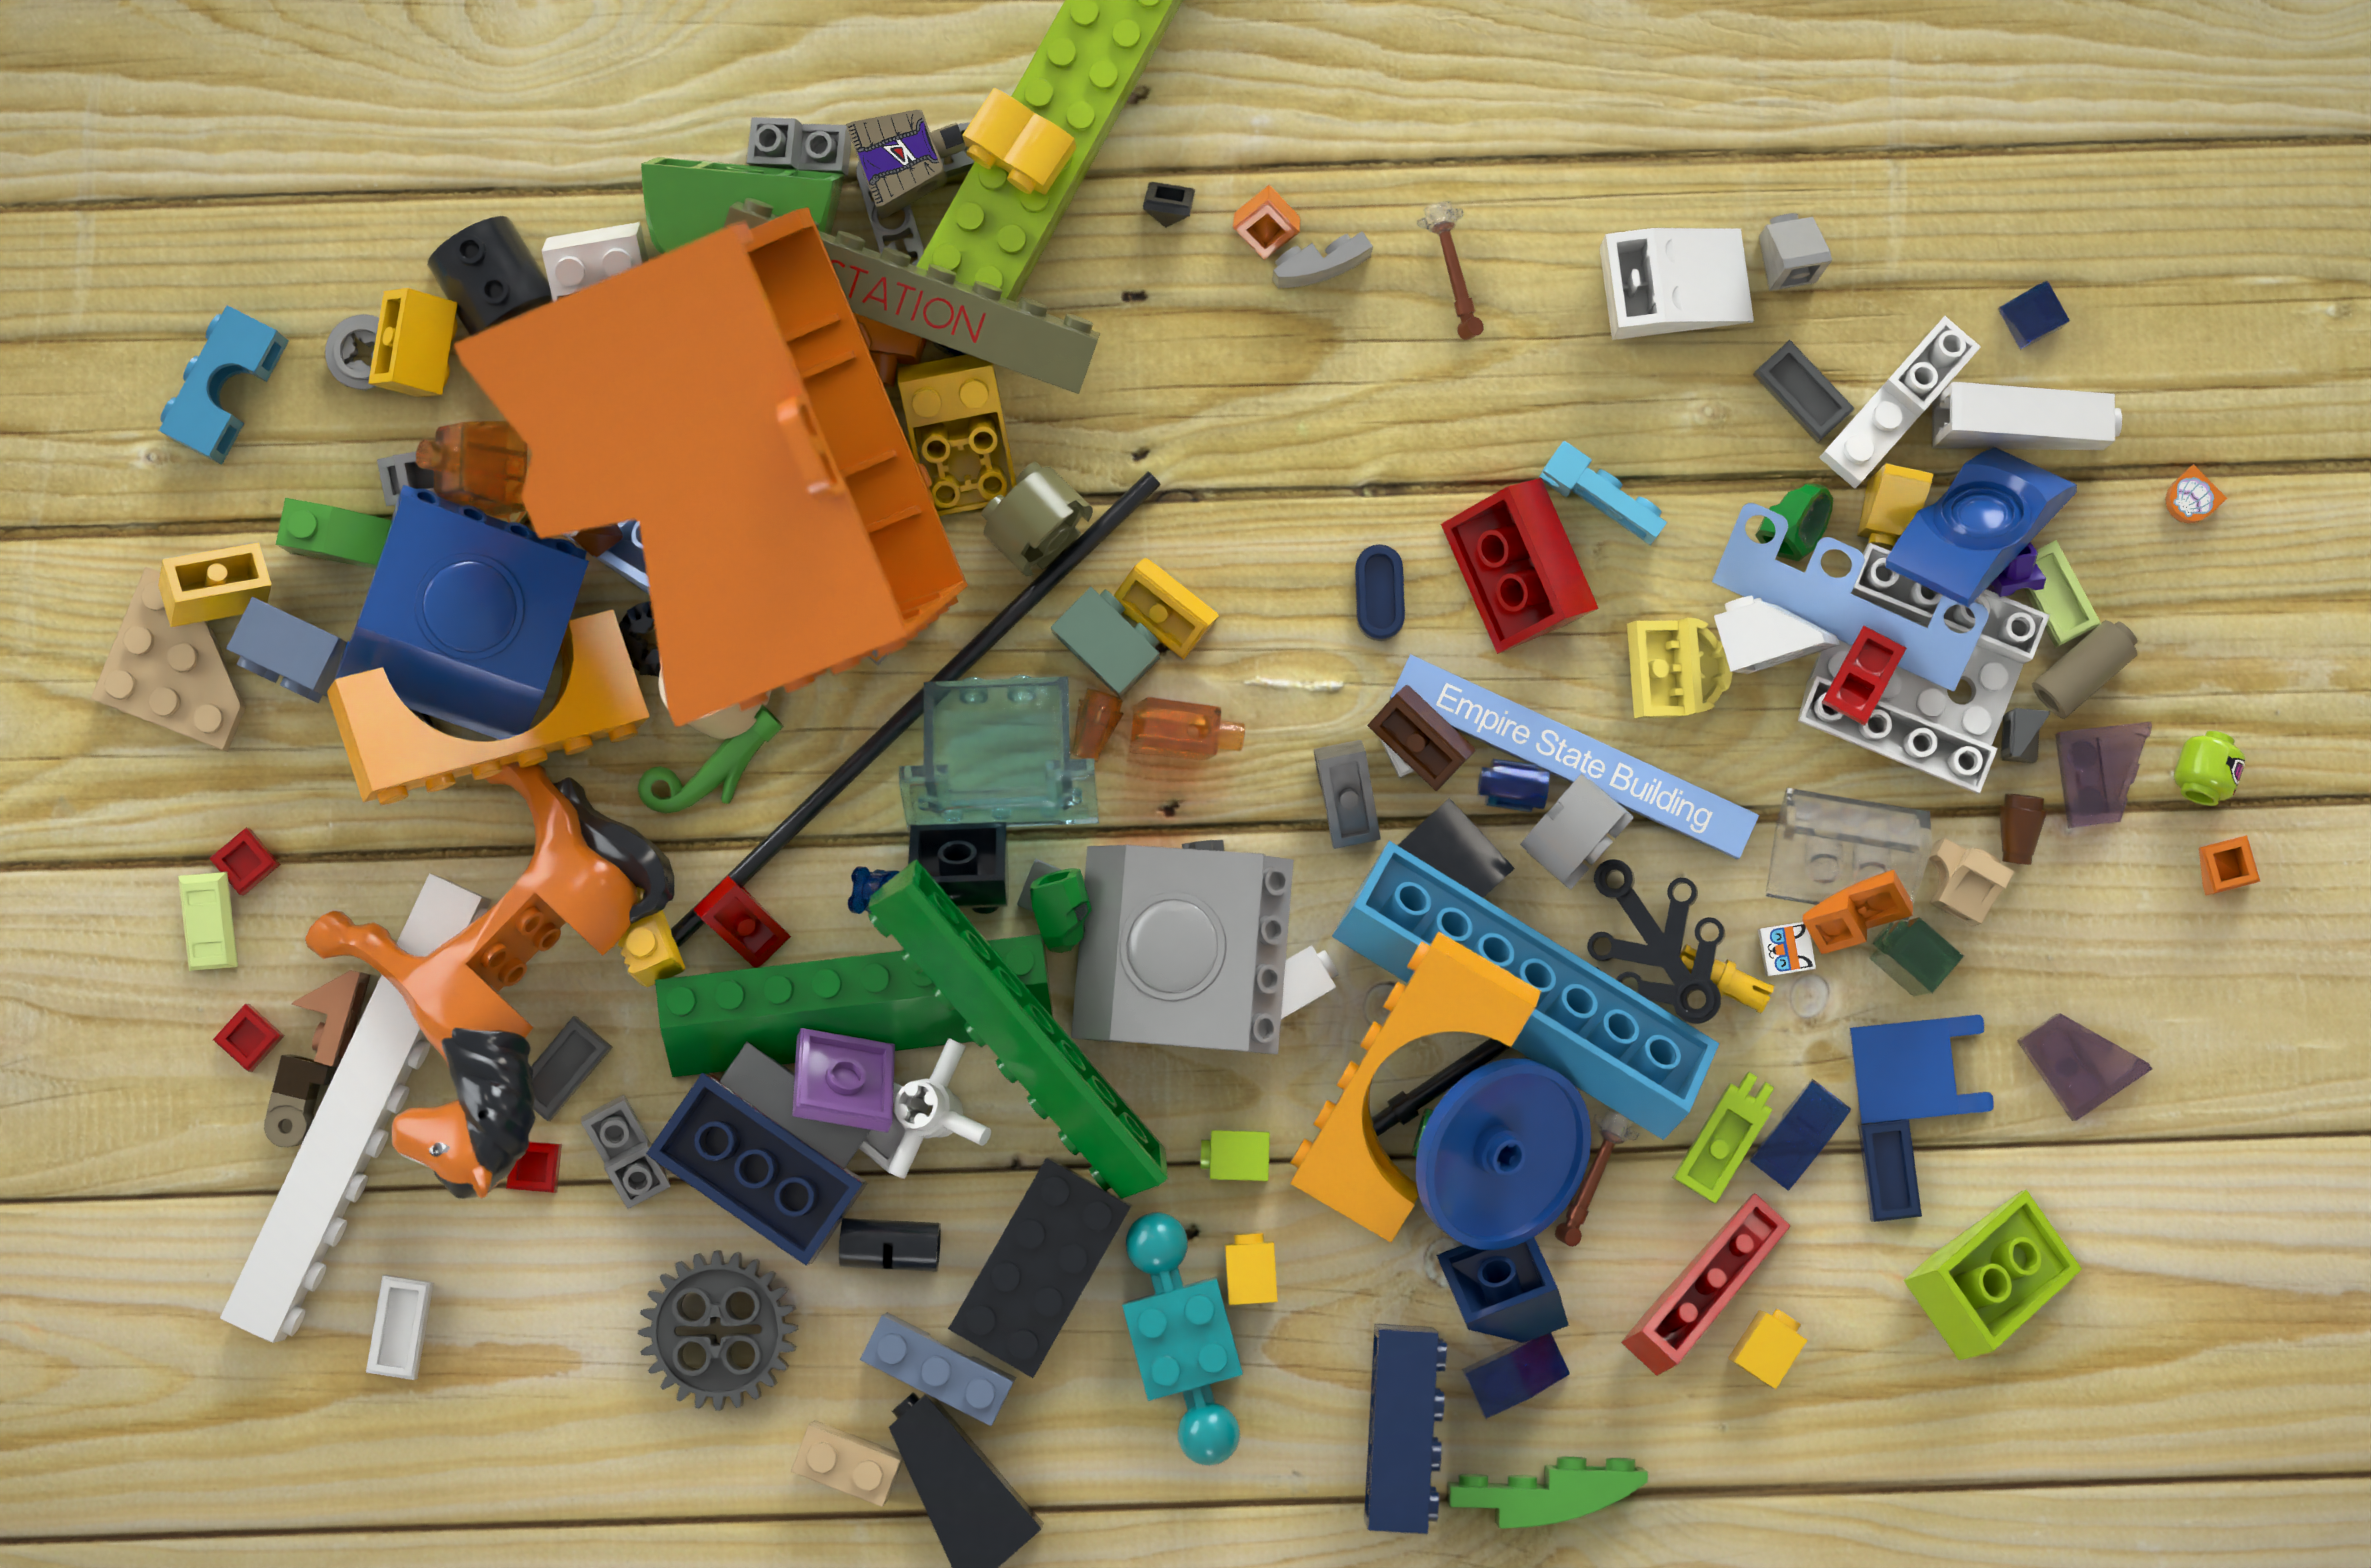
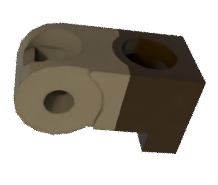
M294 1054L281 1055L264 1123V1131L272 1144L279 1147L302 1145L315 1117L313 1111L320 1085H330L338 1067L314 1062V1059Z

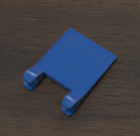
M1969 1015L1850 1028L1861 1124L1989 1112L1993 1110V1096L1989 1092L1957 1095L1950 1037L1983 1033V1017L1981 1015Z

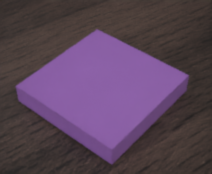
M801 1028L796 1043L792 1116L888 1132L893 1121L895 1044Z

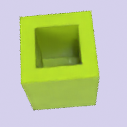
M1211 1130V1140H1201L1200 1169H1210V1179L1268 1181L1270 1132Z

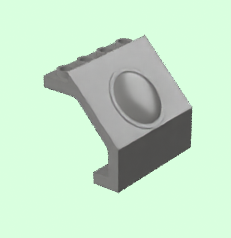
M1136 845L1087 846L1084 884L1092 911L1084 922V938L1079 941L1071 1038L1278 1055L1294 860L1265 856V854Z

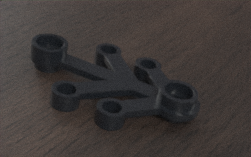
M1610 859L1601 863L1594 874V883L1597 890L1608 898L1617 899L1647 945L1618 940L1609 933L1597 932L1588 941L1587 948L1589 954L1594 959L1602 962L1614 958L1664 968L1674 985L1644 981L1641 976L1634 972H1624L1616 980L1622 983L1626 978H1635L1638 982V994L1651 1001L1672 1004L1677 1015L1689 1023L1701 1024L1711 1020L1718 1013L1721 1006V994L1717 985L1711 981L1717 946L1725 938V928L1720 921L1711 917L1704 918L1697 923L1695 937L1699 944L1692 973H1690L1681 960L1680 954L1689 907L1695 903L1698 897L1696 885L1691 880L1683 877L1677 878L1669 884L1667 894L1670 905L1663 933L1633 889L1635 877L1632 869L1626 863L1617 859ZM1615 871H1619L1624 875V883L1618 889L1610 888L1607 883L1608 876ZM1680 884H1687L1691 888L1690 898L1683 902L1677 901L1674 897L1675 888ZM1712 923L1718 927L1719 934L1714 941L1708 942L1702 938L1701 930L1706 924ZM1600 938H1607L1611 942V950L1604 956L1597 955L1594 950L1595 942ZM1693 991H1702L1706 996V1002L1703 1007L1693 1009L1688 1003L1689 995Z

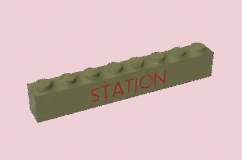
M745 198L744 203L737 201L730 206L723 229L746 222L750 230L779 216L772 214L773 206L756 199ZM814 221V222H815V225H816V227H817V230H818L819 223H817L816 221ZM818 231L853 313L1071 392L1080 393L1100 336L1099 332L1092 330V322L1072 314H1066L1064 320L1046 314L1048 307L1032 299L1021 297L1019 303L1002 298V290L988 283L975 281L972 287L955 280L957 275L955 272L941 266L929 264L928 270L909 264L911 260L909 255L894 249L883 248L882 254L864 247V239L847 232L838 231L836 237Z

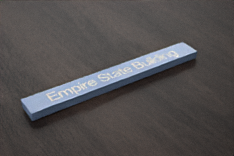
M1411 654L1390 696L1391 700L1405 685H1408L1455 730L1570 783H1573L1583 774L1622 807L1737 860L1740 859L1759 817L1758 814Z

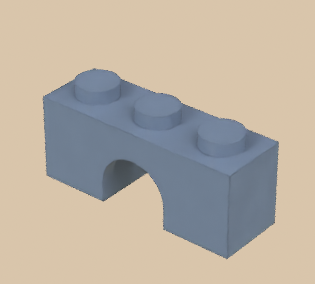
M888 1312L883 1314L860 1360L992 1426L1016 1377L975 1356L970 1357L945 1346L930 1337L929 1333Z

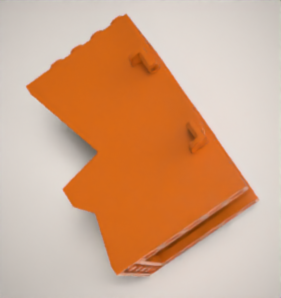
M808 207L797 209L750 230L746 222L731 225L454 344L463 366L532 451L521 499L539 538L629 520H637L639 522L667 708L675 727L737 703L741 711L750 709L769 700L767 691L784 685L787 693L798 690L815 682L814 678L826 673V669L829 667L832 674L835 675L859 665L861 659L873 654L872 650L876 649L878 655L883 656L908 645L907 641L917 637L918 632L928 628L929 623L939 619V615L949 610L948 607L958 603L959 601L956 596L968 586L935 509V501L929 489L932 482L926 467L921 463L916 464L868 348L872 345L866 325L858 321L856 314L850 308Z

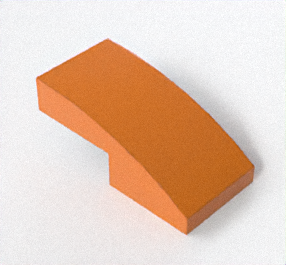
M1891 870L1860 881L1828 897L1803 914L1802 921L1821 954H1826L1867 942V929L1913 916V902L1895 870Z

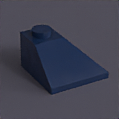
M1535 1237L1505 1249L1482 1250L1461 1245L1437 1255L1439 1264L1468 1330L1525 1343L1569 1326L1558 1287Z

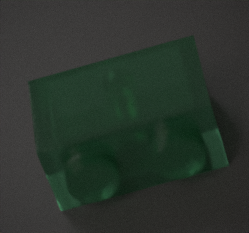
M1920 917L1907 921L1900 919L1895 924L1890 922L1872 942L1877 947V950L1869 959L1912 996L1933 993L1964 955Z

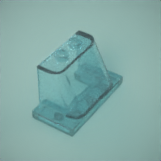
M1018 675L1010 679L991 680L969 677L962 681L924 682V765L899 766V786L908 831H910V825L1006 822L1007 827L1099 823L1094 758L1072 759L1068 676L1032 678L1030 676Z

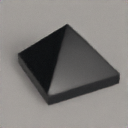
M1149 182L1143 209L1166 228L1190 216L1195 189Z

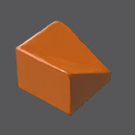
M1268 185L1235 212L1233 229L1265 260L1300 232V217Z
M2247 835L2199 847L2202 884L2205 896L2260 882Z

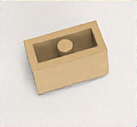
M814 1420L807 1427L791 1472L883 1507L889 1499L903 1458L897 1451Z

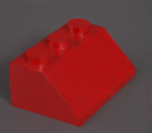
M1542 478L1507 486L1441 523L1497 654L1564 627L1599 609Z

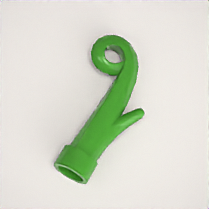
M762 704L754 716L757 719L754 725L736 737L725 739L683 787L677 775L669 768L653 767L644 772L639 779V797L651 810L665 814L679 812L701 800L724 781L721 799L723 803L729 804L732 801L741 775L754 754L765 741L769 742L784 726ZM657 780L666 781L670 786L671 796L660 797L656 795L652 790V784Z

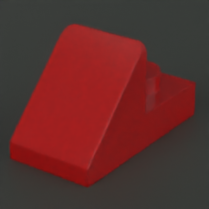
M729 876L693 909L709 927L754 968H759L791 937L744 887L741 888Z

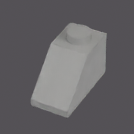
M1797 213L1779 215L1770 219V224L1766 225L1759 235L1769 291L1816 283L1832 261L1831 252L1813 217L1799 219Z

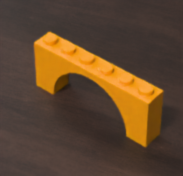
M614 610L569 620L561 643V684L552 709L547 717L535 727L508 739L484 742L456 738L434 729L413 714L400 700L388 681L383 667L335 679L327 694L363 803L378 799L380 805H387L407 798L409 796L408 791L425 786L427 792H435L456 783L455 778L472 774L474 780L484 779L502 771L501 766L518 761L520 767H528L547 760V753L564 749L566 755H572L592 748L594 746L592 741L609 737L611 743H616L638 735L637 729L650 716Z
M1439 931L1430 945L1423 941L1420 942L1407 965L1408 968L1414 971L1407 985L1399 981L1395 984L1383 1005L1384 1008L1390 1010L1383 1025L1375 1021L1372 1023L1360 1044V1047L1367 1051L1359 1065L1350 1060L1336 1084L1337 1087L1343 1089L1338 1101L1335 1104L1327 1099L1313 1123L1314 1126L1320 1129L1313 1143L1304 1138L1290 1164L1297 1167L1290 1184L1392 1243L1414 1207L1419 1194L1417 1183L1407 1177L1391 1161L1374 1130L1370 1112V1089L1374 1073L1382 1062L1399 1047L1419 1037L1433 1033H1475L1498 1040L1511 1047L1535 1009L1541 993L1539 989Z

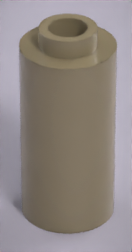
M2104 620L2032 683L2033 690L2051 712L2065 719L2137 656V650L2134 645L2138 643V640L2134 633L2122 622L2118 621L2113 624L2110 621Z

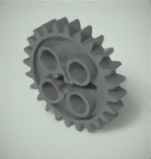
M714 1251L711 1264L709 1265L701 1253L695 1254L693 1258L694 1269L691 1270L687 1264L679 1261L675 1263L679 1277L675 1279L666 1273L662 1274L659 1278L666 1290L664 1292L659 1290H650L647 1295L657 1305L656 1308L641 1310L640 1314L652 1320V1324L649 1327L638 1330V1335L652 1338V1344L640 1352L641 1355L646 1356L656 1355L658 1361L650 1367L648 1372L653 1374L664 1370L667 1376L661 1384L663 1390L675 1383L680 1386L677 1393V1401L681 1402L690 1393H694L695 1408L700 1409L704 1406L708 1397H712L715 1410L720 1411L724 1407L726 1397L730 1396L732 1403L738 1408L743 1406V1391L746 1390L752 1398L757 1400L762 1396L758 1383L761 1381L770 1387H774L778 1382L771 1370L774 1368L785 1371L789 1368L788 1363L780 1357L781 1352H793L796 1350V1345L785 1340V1334L799 1330V1326L793 1323H786L784 1316L793 1312L796 1307L795 1305L781 1306L779 1299L786 1294L788 1288L781 1287L773 1290L770 1287L776 1275L774 1271L762 1277L757 1275L760 1265L758 1259L753 1260L744 1268L741 1267L742 1254L739 1252L733 1254L729 1264H725L722 1251ZM738 1291L748 1293L754 1300V1312L749 1318H739L731 1309V1299ZM690 1292L699 1294L705 1301V1313L698 1320L689 1318L683 1311V1299ZM717 1317H720L722 1326L760 1325L762 1328L759 1334H728L721 1338L720 1343H717V1337L714 1334L680 1336L676 1334L675 1330L678 1326L706 1327L716 1323ZM746 1341L754 1348L755 1359L750 1367H740L733 1361L731 1351L735 1342ZM696 1342L705 1349L706 1361L701 1368H692L684 1361L683 1350L687 1343Z

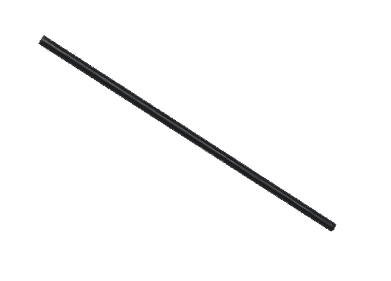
M1147 471L727 876L731 877L742 888L1161 485L1159 481ZM724 877L711 891H713L726 877ZM701 901L670 929L678 948L705 923L693 910Z

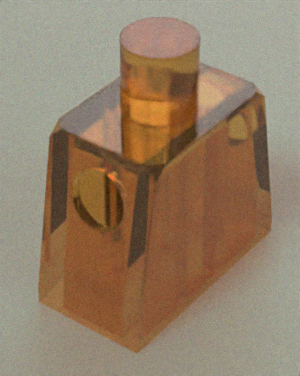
M468 421L441 426L436 431L435 441L424 439L419 443L416 450L417 465L423 469L434 470V491L437 496L464 506L476 507L491 516H503L526 511L521 495L527 476V444L508 421Z
M1147 697L1134 705L1129 753L1208 760L1217 755L1218 749L1241 752L1244 744L1245 724L1221 720V707ZM1188 724H1192L1197 728L1199 733L1198 739H1193L1189 735Z

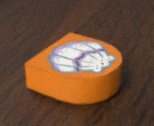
M2193 464L2171 484L2167 490L2165 501L2172 517L2180 522L2191 524L2197 523L2211 515L2227 498Z

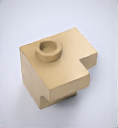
M1947 838L1935 841L1927 859L1935 865L1938 871L1939 884L1930 904L1971 927L1983 923L1997 897L2006 889L2015 871L2000 864V860L1982 849L1970 848L1966 850Z

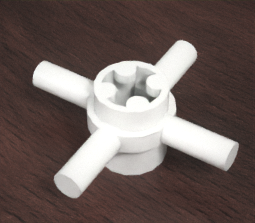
M948 1038L930 1079L925 1078L912 1081L905 1086L894 1082L893 1103L895 1115L906 1131L887 1172L905 1179L923 1138H941L949 1136L954 1132L981 1146L988 1142L991 1129L964 1116L959 1098L947 1087L964 1052L965 1045ZM929 1106H933L929 1116L924 1114Z

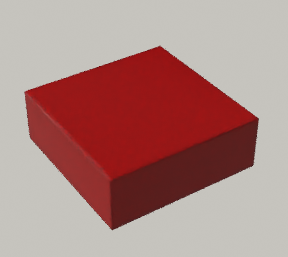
M247 827L209 858L220 872H227L228 882L242 896L280 866V863L255 833Z
M245 1003L213 1040L248 1072H253L285 1035L254 1007Z
M529 1141L526 1153L516 1161L514 1168L507 1175L506 1189L556 1193L562 1144Z

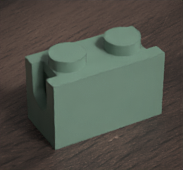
M1090 586L1051 626V631L1092 673L1121 699L1160 660V653L1155 649L1160 642L1140 622L1133 628L1121 616L1126 609L1109 591L1105 589L1099 595Z

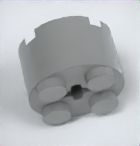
M1581 774L1542 817L1520 845L1531 857L1571 890L1589 869L1582 863L1585 859L1592 866L1613 842L1606 834L1609 833L1616 838L1634 817L1592 780Z

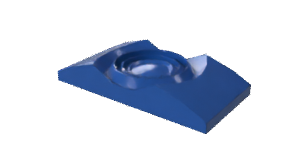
M1996 447L1983 451L1964 463L1949 489L1936 503L1917 512L1886 558V568L1969 607L2076 494L2077 484Z

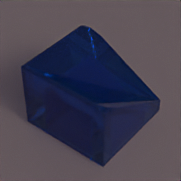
M2048 281L2036 285L1998 308L2020 350L2062 329L2070 321Z

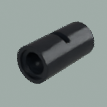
M843 1218L839 1240L840 1267L937 1272L940 1259L941 1224L933 1222Z

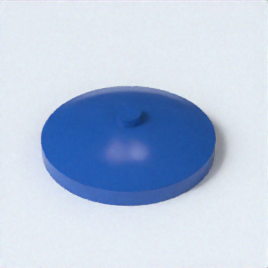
M1523 1058L1491 1062L1472 1071L1457 1082L1445 1094L1431 1114L1423 1131L1417 1152V1190L1424 1210L1433 1223L1456 1241L1482 1250H1498L1519 1245L1535 1237L1551 1225L1565 1210L1577 1192L1590 1156V1118L1579 1091L1565 1076L1540 1062Z

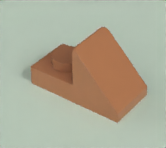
M350 970L292 1003V1005L327 1014L325 1023L320 1022L313 1036L312 1049L317 1051L314 1062L332 1067L339 1066L353 1037L371 974Z

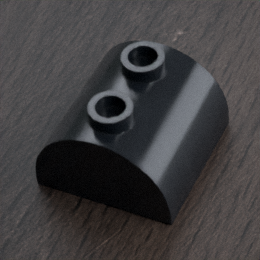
M505 216L488 218L459 231L442 243L432 253L427 263L448 300L457 302L456 313L470 336L479 334L553 302L548 280L512 221Z
M1006 822L910 825L908 865L917 859L958 908H972L976 913L989 914L996 911L999 907H1008L1009 869Z

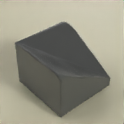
M2015 708L2005 713L2003 716L2000 757L2002 761L2037 762L2039 731L2048 718L2050 711Z

